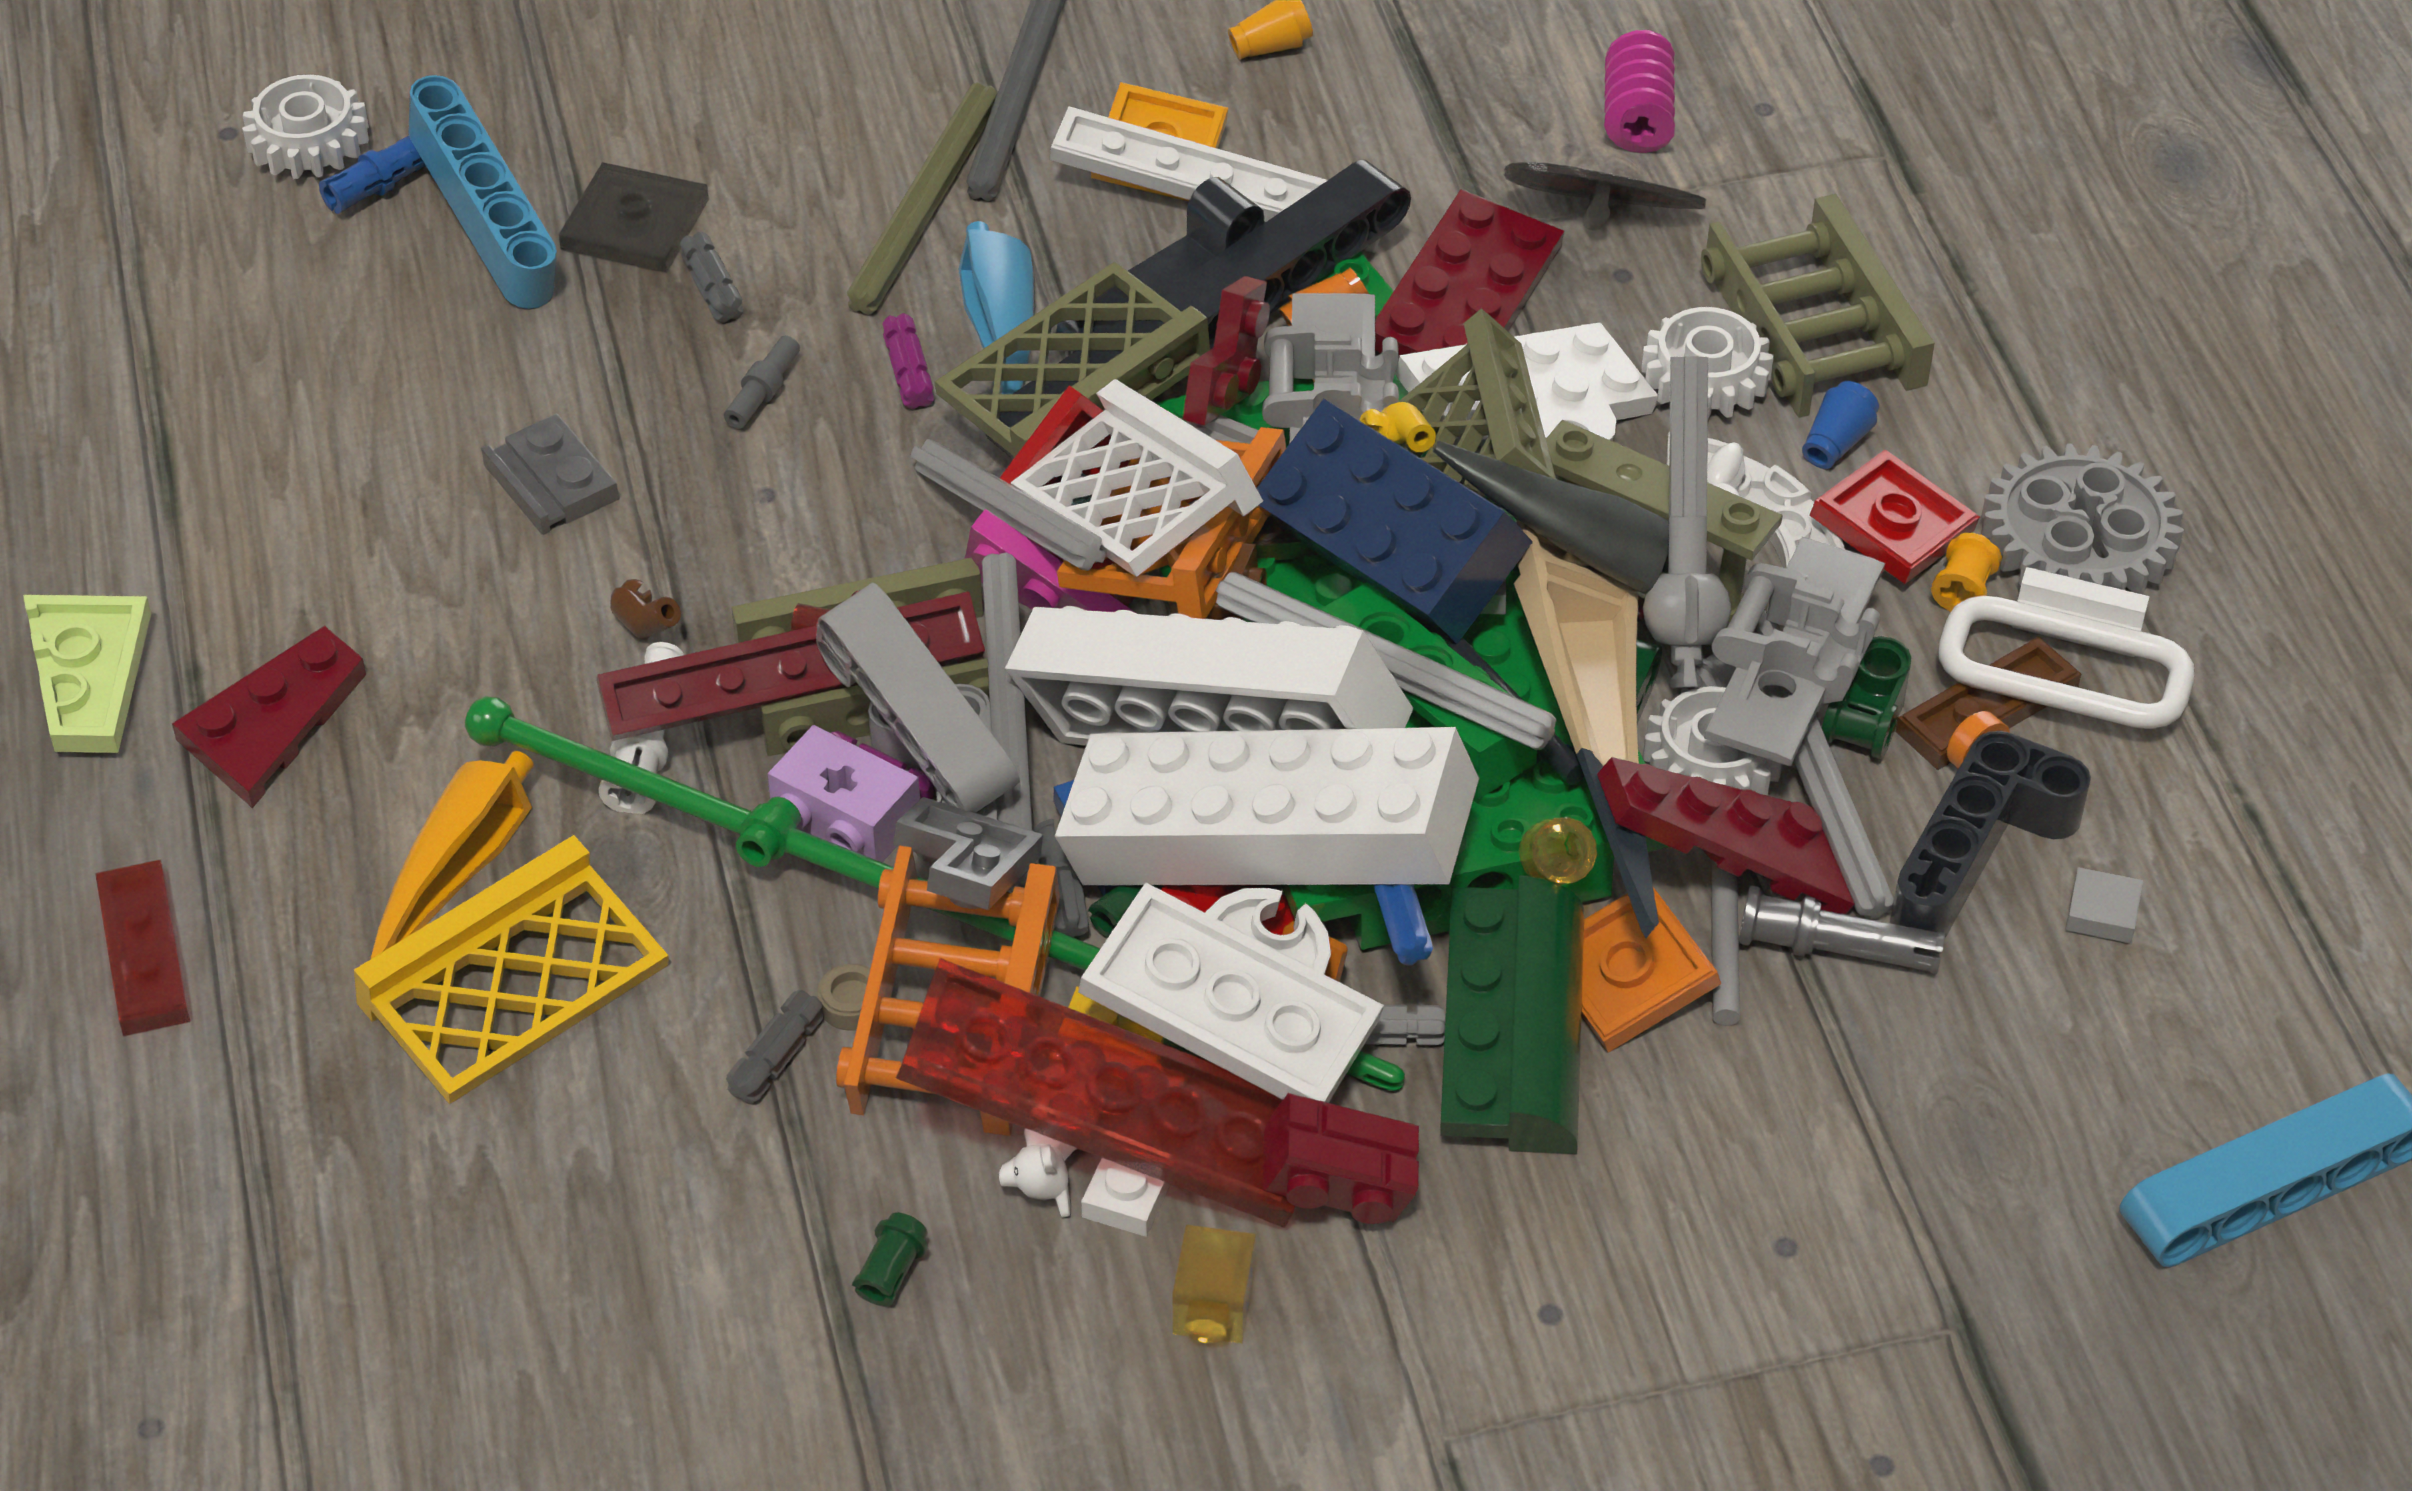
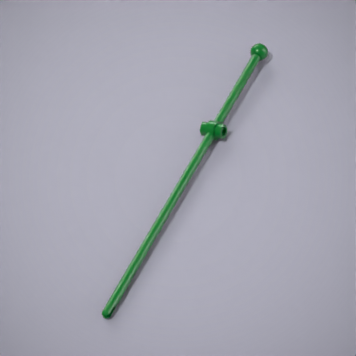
M485 696L478 699L467 712L465 719L466 731L469 738L480 746L495 747L508 742L738 833L740 837L736 841V850L740 857L750 865L764 867L771 860L782 857L786 852L879 889L883 870L894 869L893 866L797 829L801 822V814L798 808L786 798L772 797L767 803L757 805L752 811L517 719L510 705L497 697ZM918 877V880L928 881L926 879ZM930 909L1013 942L1016 927L1009 925V919ZM1053 930L1048 956L1086 971L1101 948ZM1362 1051L1359 1052L1346 1073L1349 1076L1387 1091L1399 1090L1403 1087V1080L1405 1079V1073L1398 1065Z

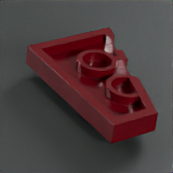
M324 625L173 722L172 726L176 741L253 809L266 793L264 788L266 781L278 767L287 769L299 755L298 744L313 726L324 725L366 676L363 658Z

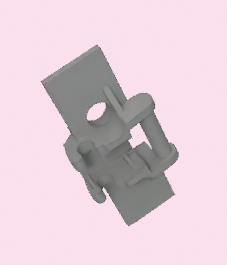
M1292 293V326L1275 327L1269 330L1264 338V350L1270 357L1269 396L1264 400L1262 406L1263 419L1267 424L1273 427L1290 428L1291 443L1323 398L1358 420L1363 412L1373 408L1381 412L1385 407L1399 402L1398 387L1393 383L1399 361L1397 340L1393 337L1385 338L1383 340V352L1375 356V295L1355 293ZM1293 378L1312 379L1314 381V389L1312 391L1293 392Z
M1802 537L1786 568L1764 563L1752 566L1744 580L1747 590L1728 627L1721 629L1712 643V651L1720 661L1735 666L1736 669L1705 730L1704 739L1791 766L1816 711L1819 712L1824 703L1843 701L1879 626V612L1873 608H1867L1866 610L1865 608L1883 573L1885 563ZM1769 602L1766 620L1785 626L1783 631L1774 629L1770 636L1753 633ZM1766 685H1779L1787 688L1792 695L1786 698H1773L1764 694L1760 688Z

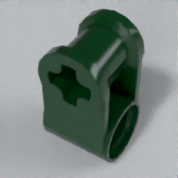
M1884 636L1872 638L1843 701L1831 702L1828 705L1822 724V731L1827 743H1831L1836 738L1870 749L1872 757L1881 760L1884 758L1892 740L1898 717L1904 707L1912 657L1909 649L1902 642Z

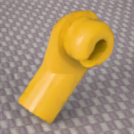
M1406 402L1391 404L1381 412L1373 408L1363 412L1359 421L1396 444L1406 443L1415 452L1429 450L1433 447L1436 440L1435 430L1417 407Z

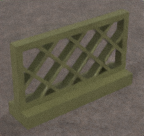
M1114 261L934 381L936 394L1013 455L1014 459L1063 394H1044L1046 381H1079L1072 387L1103 411L1105 408L1096 393L1114 379L1147 399L1152 400L1189 375L1190 363L1210 350L1208 320L1205 315L1193 306L1181 312ZM1114 286L1129 296L1128 303H1096L1097 297ZM1085 320L1084 333H1051V329L1061 321ZM1094 320H1127L1126 333H1093ZM1135 320H1161L1165 323L1151 333H1134ZM1049 350H1082L1081 363L1048 364ZM1091 350H1124L1107 363L1090 364ZM1016 351H1040L1038 364H1006V358ZM972 381H994L993 394H966L961 388ZM1004 381H1036L1035 394H1002ZM1033 411L1032 414L1011 428L999 420L1000 412Z
M1481 308L1463 323L1468 344L1399 402L1409 403L1417 407L1419 411L1424 409L1422 415L1436 433L1433 447L1437 441L1453 445L1456 438L1461 437L1457 447L1476 452L1483 436L1489 435L1479 454L1556 479L1522 343ZM1469 372L1463 385L1458 386L1462 377ZM1475 401H1480L1472 418L1466 420ZM1453 402L1444 421L1439 422L1448 404ZM1406 443L1399 444V446L1419 458L1423 454V452L1411 450ZM1433 447L1428 450L1425 457L1420 458L1457 482L1461 481L1462 476L1433 452ZM1465 480L1463 484L1465 487L1469 488L1470 490L1477 493L1478 495L1485 498L1494 505L1499 506L1486 495H1484L1482 492H1480L1478 489H1476L1473 485H1471L1467 480Z

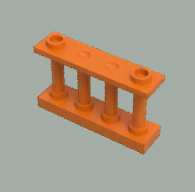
M899 846L894 869H884L880 878L878 907L884 909L853 1047H843L839 1055L836 1073L837 1087L845 1088L850 1113L863 1116L871 1085L969 1098L971 1106L980 1108L984 1133L1011 1136L1060 902L1056 866L1030 863L1025 888L1015 886L1012 893L1006 892L989 910L982 908L968 909L955 905L947 897L927 891L928 881L918 880L912 847ZM912 906L1009 919V925L1016 927L1013 945H1002L1000 951L905 939L904 937ZM898 965L996 978V984L1004 986L1000 1005H989L987 1011L891 998ZM884 1025L983 1038L984 1045L991 1046L987 1066L977 1065L973 1072L877 1058Z

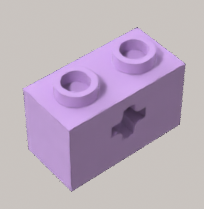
M812 725L767 773L770 798H786L798 808L801 814V822L797 829L880 862H883L897 847L893 846L896 822L920 800L919 778L815 725Z

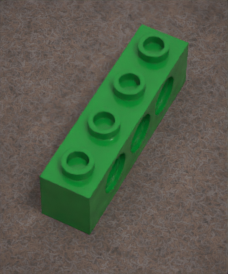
M1368 582L1319 609L1509 694L1492 681L1482 668L1473 666L1450 648L1440 635L1430 632L1408 615L1398 602L1388 599ZM1402 690L1413 707L1405 728L1456 727L1479 777L1474 795L1475 798L1480 799L1537 764V750Z

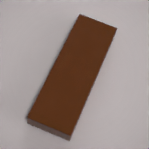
M2039 636L1989 665L2074 687H2079L2081 673ZM1958 682L1899 716L1895 732L1934 768L1939 770L1951 763L1947 757L1949 740L1956 728L1969 716L1981 711H1988L2010 729L2047 706L1972 688Z

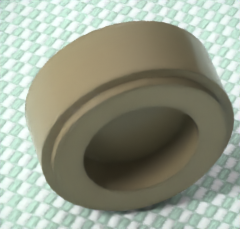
M844 964L831 969L822 977L817 992L818 999L822 1002L823 1019L828 1024L842 1030L857 1029L870 967L861 964Z

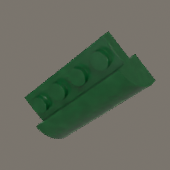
M1519 876V889L1452 887L1440 1136L1509 1138V1151L1577 1154L1584 907L1577 895L1560 884L1537 877Z

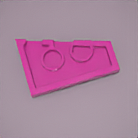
M987 509L981 513L971 526L965 559L972 557L973 561L978 565L981 583H983L982 560L985 556L1002 553L1013 555L1016 559L1018 602L1032 610L1034 607L1062 609L1065 606H1074L1087 611L1116 612L1117 610H1129L1134 612L1108 593L1059 587L1057 571L1063 562Z

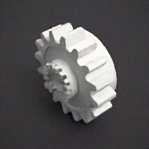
M297 75L281 79L269 85L258 97H254L251 100L253 111L243 113L245 127L242 129L247 152L253 153L254 163L257 166L269 163L270 173L273 175L279 174L285 168L291 169L293 179H299L304 170H312L316 177L323 176V167L328 165L341 170L344 168L343 157L358 158L361 155L359 144H365L369 141L367 132L369 125L364 102L358 101L357 92L354 89L347 91L341 85V82L324 76Z
M1697 307L1679 312L1670 319L1665 317L1661 321V331H1649L1647 346H1644L1641 372L1646 373L1645 379L1653 389H1658L1657 401L1660 404L1670 402V357H1708V417L1710 416L1711 409H1719L1728 418L1733 416L1735 404L1750 410L1753 408L1754 396L1764 397L1766 395L1768 381L1771 379L1773 355L1768 353L1769 339L1759 337L1756 331L1757 326L1754 323H1750L1742 316L1725 309Z
M1707 686L1692 690H1682L1681 694L1674 700L1664 699L1661 702L1659 716L1650 715L1643 750V759L1646 762H1650V765L1658 769L1690 777H1701L1711 782L1743 790H1753L1763 795H1768L1770 781H1779L1781 763L1704 739L1705 730L1723 696L1725 687Z

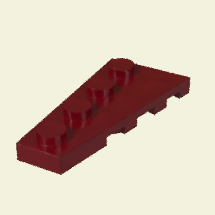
M1611 757L1597 773L1617 824L1686 854L1694 846H1697L1717 863L1718 868L1738 877L1746 869L1752 870L1772 879L1770 881L1771 891L1793 901L1801 893H1804L1821 901L1820 910L1839 914H1846L1855 905L1822 829V821L1813 807L1801 802H1791L1759 794L1753 790H1743L1711 782L1701 777H1690L1658 769L1649 764H1638Z

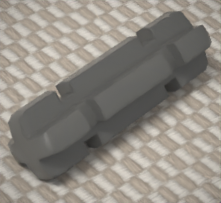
M697 232L694 236H684L680 242L682 248L681 256L686 266L691 269L690 273L704 300L710 304L708 307L713 317L722 323H725L730 318L738 319L741 317L744 311L741 306L743 299L738 289L732 284L733 280L719 254L714 250L715 247L710 237L703 232Z
M797 990L789 996L780 1008L784 1014L777 1013L773 1016L745 1051L749 1058L739 1059L727 1074L728 1091L734 1097L741 1098L746 1103H754L760 1099L771 1085L766 1079H775L805 1042L802 1034H811L823 1019L822 1002L816 996H810L803 990Z

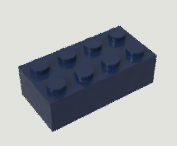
M1324 398L1257 487L1263 499V502L1257 507L1279 529L1362 583L1368 582L1388 599L1398 602L1405 611L1456 644L1459 643L1533 542L1504 510Z

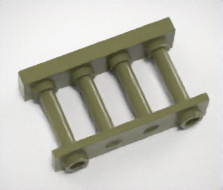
M1836 193L1815 198L1812 223L1807 225L1806 231L1736 247L1720 221L1709 224L1707 248L1701 252V266L1704 276L1709 283L1716 284L1732 312L1742 316L1750 323H1754L1757 326L1756 331L1759 337L1769 339L1768 353L1773 355L1771 376L1774 388L1780 397H1786L1798 418L1810 415L1814 383L1885 366L1887 370H1893L1906 391L1928 386L1935 342ZM1809 253L1816 258L1819 257L1826 269L1764 284H1759L1750 269L1751 267ZM1833 290L1840 295L1843 294L1851 305L1783 322L1773 306ZM1860 328L1863 332H1868L1875 342L1873 345L1812 360H1807L1797 344Z
M1563 419L1547 436L1546 441L1554 473L1559 476L1558 480L1619 496L1669 520V465ZM1707 482V541L1723 548L1719 578L1729 592L1732 608L1729 619L1730 623L1744 595L1742 587L1747 559L1753 560L1781 525L1783 515ZM1637 591L1638 606L1643 608L1646 594Z
M971 557L731 606L735 644L816 626L819 617L871 583L877 584L896 607L969 591L976 618L983 617L981 574L978 565ZM984 656L959 662L960 664L942 667L954 684H967L980 688L988 696L990 702L987 658L984 659ZM859 685L760 705L767 756L787 753L812 725L829 733L840 731L852 738L870 735L868 710L871 700Z

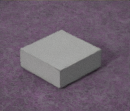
M2078 867L2066 931L2131 944L2136 926L2143 880Z

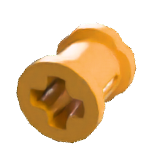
M1962 533L1957 538L1952 539L1946 551L1948 563L1945 569L1941 570L1932 582L1931 592L1933 598L1941 607L1951 612L1957 604L1968 598L1987 596L1985 585L1988 577L1996 573L2001 564L2002 555L2000 549L1991 543L1987 537L1976 533Z

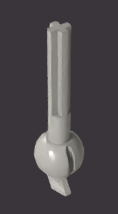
M1698 356L1670 357L1668 573L1659 576L1653 588L1646 594L1643 605L1645 623L1654 639L1661 644H1671V663L1677 666V672L1671 678V688L1702 687V678L1696 673V666L1703 663V645L1712 644L1717 633L1721 629L1728 627L1732 609L1729 592L1720 578L1714 574H1707L1708 357Z

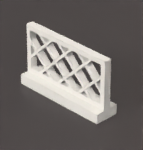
M1116 379L1096 393L1105 408L1103 412L1011 482L1012 486L1101 537L1100 548L1106 551V557L1136 577L1228 506L1245 516L1263 502L1237 453ZM1109 434L1112 435L1109 445L1091 449ZM1140 457L1139 464L1119 468L1122 461ZM1102 466L1100 473L1081 477L1083 470ZM1063 475L1061 482L1043 486L1052 478ZM1171 476L1169 484L1149 488L1151 481ZM1131 486L1129 493L1110 497L1112 490ZM1092 495L1090 502L1071 506L1073 499ZM1202 496L1192 505L1179 508L1182 500ZM1162 505L1160 513L1140 517L1142 509ZM1122 514L1120 522L1100 526L1103 518ZM1153 534L1133 551L1130 550L1132 539Z

